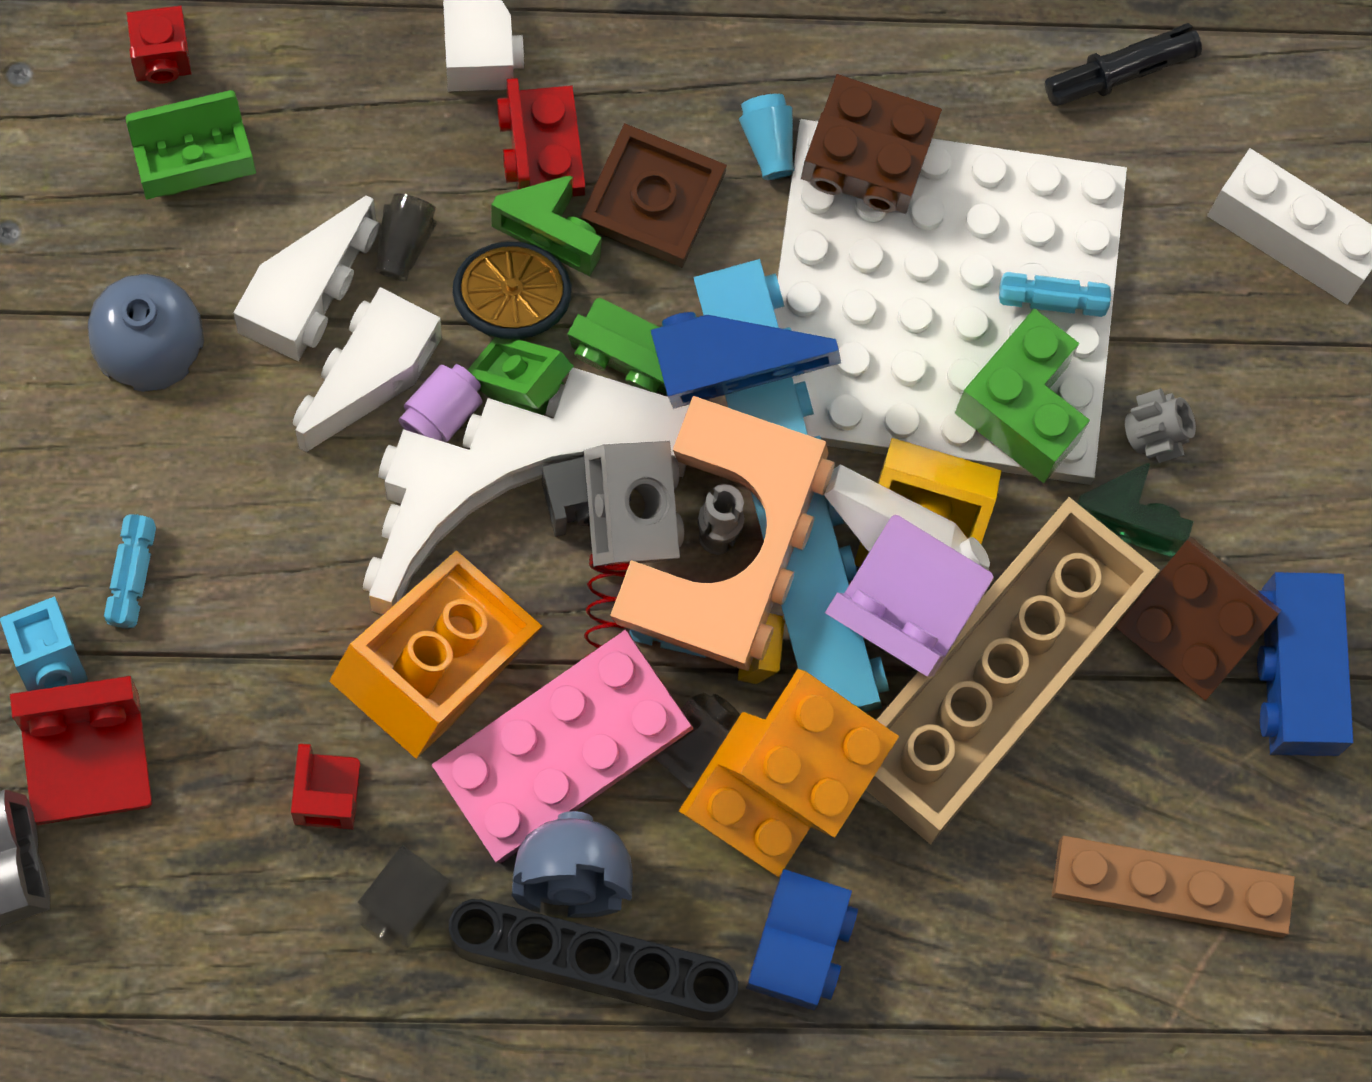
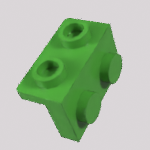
M233 90L130 113L125 117L146 200L164 195H174L181 191L219 182H229L236 178L256 174L238 100Z
M597 298L594 301L586 317L577 314L567 334L571 347L576 349L574 355L578 359L599 370L604 371L606 366H609L627 375L625 381L631 386L654 393L659 391L667 395L651 330L659 328L658 326L602 298Z

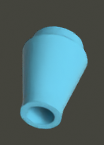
M783 94L761 95L741 104L743 115L739 118V122L760 166L762 178L764 180H773L791 175L794 171L793 108L786 105Z

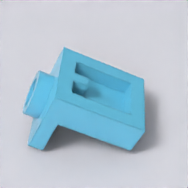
M55 596L0 618L15 667L27 691L85 683L88 680Z

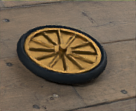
M506 241L483 247L467 257L458 268L453 280L452 295L457 310L473 328L486 335L501 339H523L541 334L560 321L571 301L572 285L568 272L562 263L550 252L536 245Z

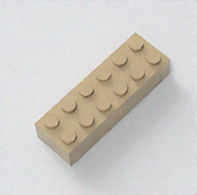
M1068 497L981 598L935 675L927 677L918 671L878 717L877 721L896 733L899 738L867 786L866 791L929 844H932L1145 592L1160 570L1073 499Z

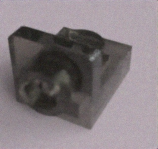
M701 693L691 697L681 710L694 729L654 756L657 761L689 789L694 788L740 716L732 704L717 694H713L710 697L706 693Z

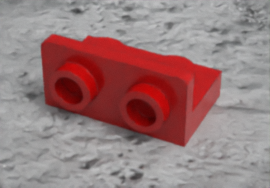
M518 78L507 79V98L497 99L500 132L510 131L512 149H503L506 183L517 182L518 190L561 177L571 176L573 177L572 197L585 196V179L573 85L519 90Z

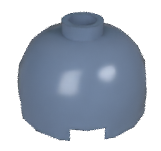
M148 273L126 276L107 286L94 301L88 319L90 350L103 374L108 378L111 376L119 383L131 385L134 390L141 392L165 389L184 379L189 373L188 368L196 360L199 349H202L204 344L200 313L187 292L168 278Z
M579 811L564 812L558 815L557 820L542 824L525 837L516 856L511 896L519 905L540 913L541 902L553 905H569L567 917L572 918L599 917L616 913L621 910L622 898L630 901L632 899L633 872L631 857L621 838L607 826L594 822L590 814Z

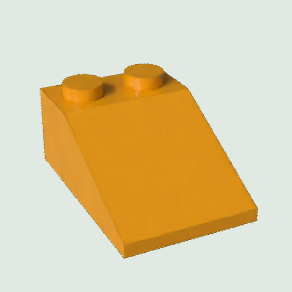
M456 550L350 643L329 682L417 759L455 723L532 640L542 625Z

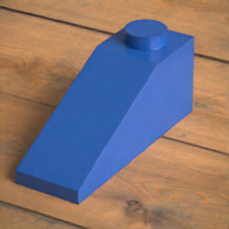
M694 312L679 313L662 321L663 327L651 330L666 392L673 409L689 405L693 396L708 400L841 364L836 339L712 315L696 317Z

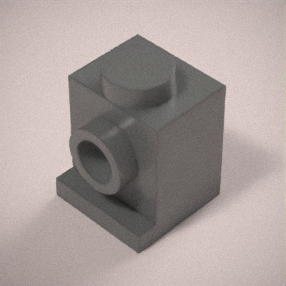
M584 457L542 466V487L555 537L566 535V526L570 522L577 521L580 526H590Z

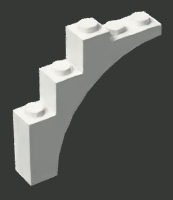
M572 368L566 384H561L558 392L549 399L546 410L547 416L488 398L482 416L472 414L468 422L463 446L470 448V450L403 429L397 447L387 446L378 474L379 478L385 479L387 500L400 503L401 506L391 504L382 529V537L389 539L382 559L372 557L364 578L363 590L370 592L371 611L382 615L403 598L413 576L436 545L469 514L508 490L542 478V466L584 457V450L603 444L670 441L671 455H674L673 447L689 405L673 409L667 396ZM678 462L679 477H683L687 465Z

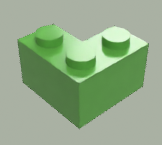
M1034 308L964 389L955 414L1042 483H1045L1078 444L1090 419L1050 389L1068 368L1079 346V342Z

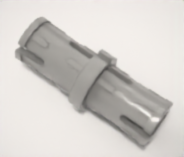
M726 484L715 486L713 488V495L710 492L707 494L706 502L699 511L697 521L700 530V544L704 550L716 555L728 552V545L733 547L735 539L743 529L745 519L742 494L732 485Z

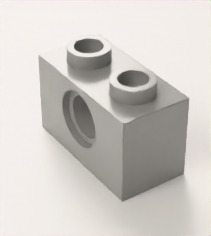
M670 441L603 444L584 450L593 566L630 564L631 560L638 563H648L680 558L679 547H681L684 540V525L679 513H676L674 489H676L679 482V466L675 456L671 455ZM633 489L642 495L645 502V510L641 518L632 512L629 505V497Z

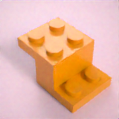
M797 669L766 719L745 712L741 713L678 812L769 873L779 877L810 828L831 837H836L899 736L808 672Z

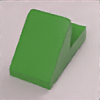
M565 176L497 195L491 204L493 228L521 242L536 245L550 252L560 262L589 277L600 260L602 237L596 234L595 229L577 217L568 216L566 219L561 217L572 198L573 177Z
M494 337L468 368V371L481 384L479 390L489 398L544 415L549 399L558 392L561 384L564 385L562 380L574 366L559 350L519 339Z

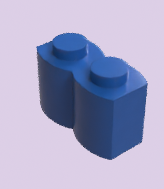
M783 869L746 989L811 1010H815L818 1006L820 997L831 1000L841 970V965L831 962L837 940L849 942L858 913V908L848 905L852 890Z

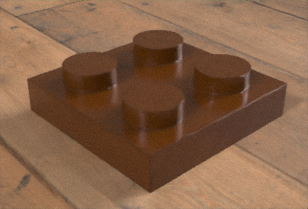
M624 123L580 219L590 224L596 233L683 268L725 176L727 165Z
M1190 537L1117 624L1116 628L1206 701L1282 610L1194 538Z

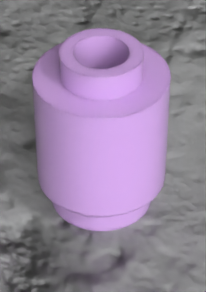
M455 364L452 369L445 365H439L404 404L406 411L399 418V423L407 431L447 443L483 403L480 395L477 393L481 388V384L468 370L458 364Z

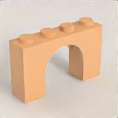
M693 396L673 447L674 455L680 463L734 481L751 491L760 501L766 512L767 528L764 543L757 557L744 571L730 579L716 583L692 582L631 560L610 616L617 625L749 671L753 658L762 661L767 652L774 627L766 624L773 603L783 605L787 598L794 577V572L786 569L794 547L800 550L805 548L814 523V516L807 514L814 493L824 495L831 479L835 462L827 460L829 452L826 441Z

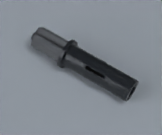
M1186 23L1166 33L1139 41L1103 56L1097 53L1091 54L1087 58V64L1046 79L1045 90L1048 99L1053 106H1059L1098 92L1101 96H1107L1112 92V87L1160 71L1181 61L1196 58L1202 53L1199 34L1196 30L1192 31L1193 26Z

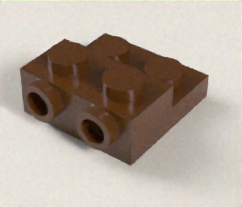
M836 74L824 111L821 113L808 149L801 179L810 182L820 192L830 195L844 193L862 199L867 206L874 210L886 213L898 211L906 214L942 109Z

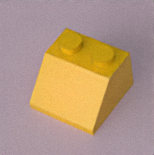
M891 438L878 484L956 523L967 538L974 537L982 544L996 502L1001 470ZM861 542L854 561L858 567H861L869 554Z

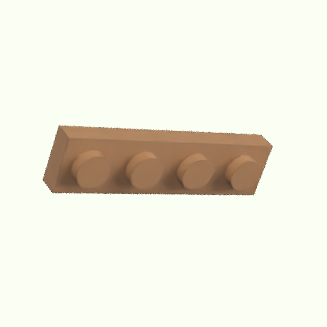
M1062 836L1058 844L1051 897L1284 938L1289 934L1295 876Z

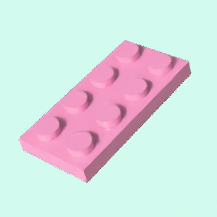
M624 630L434 762L432 767L494 861L501 864L518 852L527 834L546 822L557 820L558 815L561 813L577 811L694 728L631 635Z

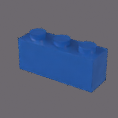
M1275 572L1262 587V590H1258L1282 610L1264 631L1265 646H1260L1257 656L1259 680L1266 681L1267 702L1262 703L1260 710L1261 734L1263 737H1269L1270 755L1339 756L1353 744L1344 574Z

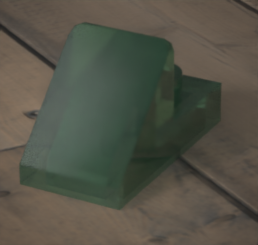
M1150 463L1141 465L1080 495L1076 503L1124 542L1173 558L1190 536L1194 521L1180 517V513L1176 509L1160 503H1150L1147 506L1139 503Z

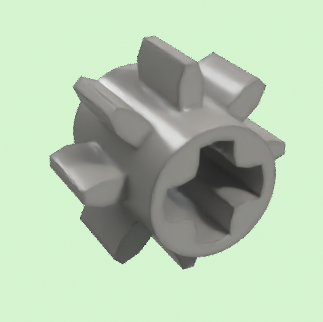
M1161 388L1136 396L1138 407L1132 408L1131 413L1127 414L1125 418V431L1132 448L1139 454L1146 452L1148 459L1156 456L1159 463L1183 456L1182 444L1189 443V439L1193 438L1196 432L1194 415L1187 401L1182 397L1175 398L1173 393L1164 395Z

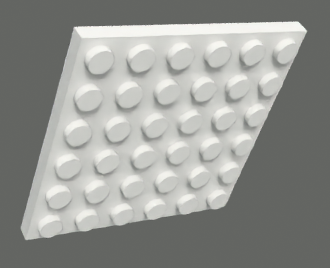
M800 119L793 163L794 171L791 177L777 278L785 307L774 309L780 329L790 327L791 331L836 339L841 358V364L792 377L794 384L806 382L814 412L813 415L803 417L808 435L812 437L820 435L821 440L826 441L827 446L884 455L887 454L891 438H895L999 469L1001 472L1035 477L955 414L964 389L1033 310L1030 308V303L1026 302L1022 303V307L1001 304L999 301L1001 278L1006 272L1027 274L1028 280H1034V276L1039 275L1079 280L1080 286L1086 287L1088 282L1105 283L1110 286L1111 290L1110 307L1105 316L1083 315L1082 309H1076L1075 314L1036 309L1079 342V346L1068 368L1050 389L1090 419L1078 444L1048 479L1091 485L1095 478L1127 167L932 138L907 213L904 214L898 211L886 213L874 210L867 206L862 199L844 193L830 195L820 192L810 182L801 179L804 161L818 121Z

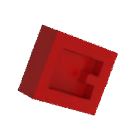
M182 5L126 12L131 45L129 49L130 58L137 82L147 80L151 83L163 84L172 82L179 76L192 75Z

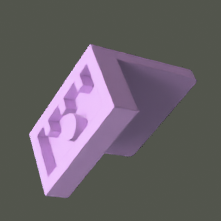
M893 515L845 593L837 592L825 613L920 673L931 677L935 675L993 581L994 576L992 572L898 515Z

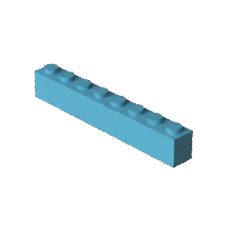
M760 259L693 277L703 315H712L779 328L774 309L785 307L776 273L764 276ZM789 377L725 395L728 408L808 435L803 417L813 415L814 412L805 381L794 384L793 378ZM820 435L814 437L821 440ZM751 492L762 536L765 539L767 528L766 512L760 501ZM814 493L807 511L808 515L814 516L813 527L805 548L800 550L794 547L786 569L793 571L794 577L784 604L781 605L798 669L808 672L862 711L877 710L882 708L878 693L889 691L881 657L869 659L863 636L825 613L837 592L845 593L849 586L848 582L853 580L857 569L850 545L838 547L833 526L844 524L842 517L824 495Z

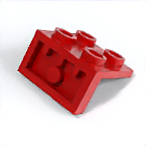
M131 676L10 694L12 718L22 732L29 803L36 825L151 807L152 795L140 698Z

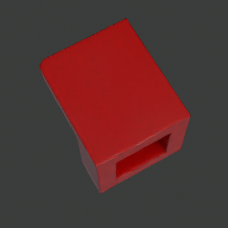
M298 744L291 804V815L295 825L354 830L361 767L358 758L313 754L311 744Z

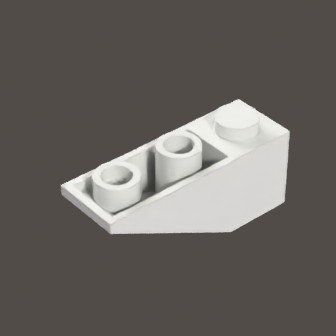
M364 196L262 263L233 312L238 333L296 361L300 360L307 346L315 348L325 332L328 317L324 315L333 298L341 300L350 287L354 275V270L350 267L359 251L367 253L377 237L380 223L376 221L374 199Z
M381 287L371 303L364 300L357 308L351 320L349 331L353 332L344 349L341 350L336 347L326 360L321 373V378L325 379L316 396L307 395L296 411L293 425L297 427L295 431L299 449L308 452L415 385L442 339L441 318Z

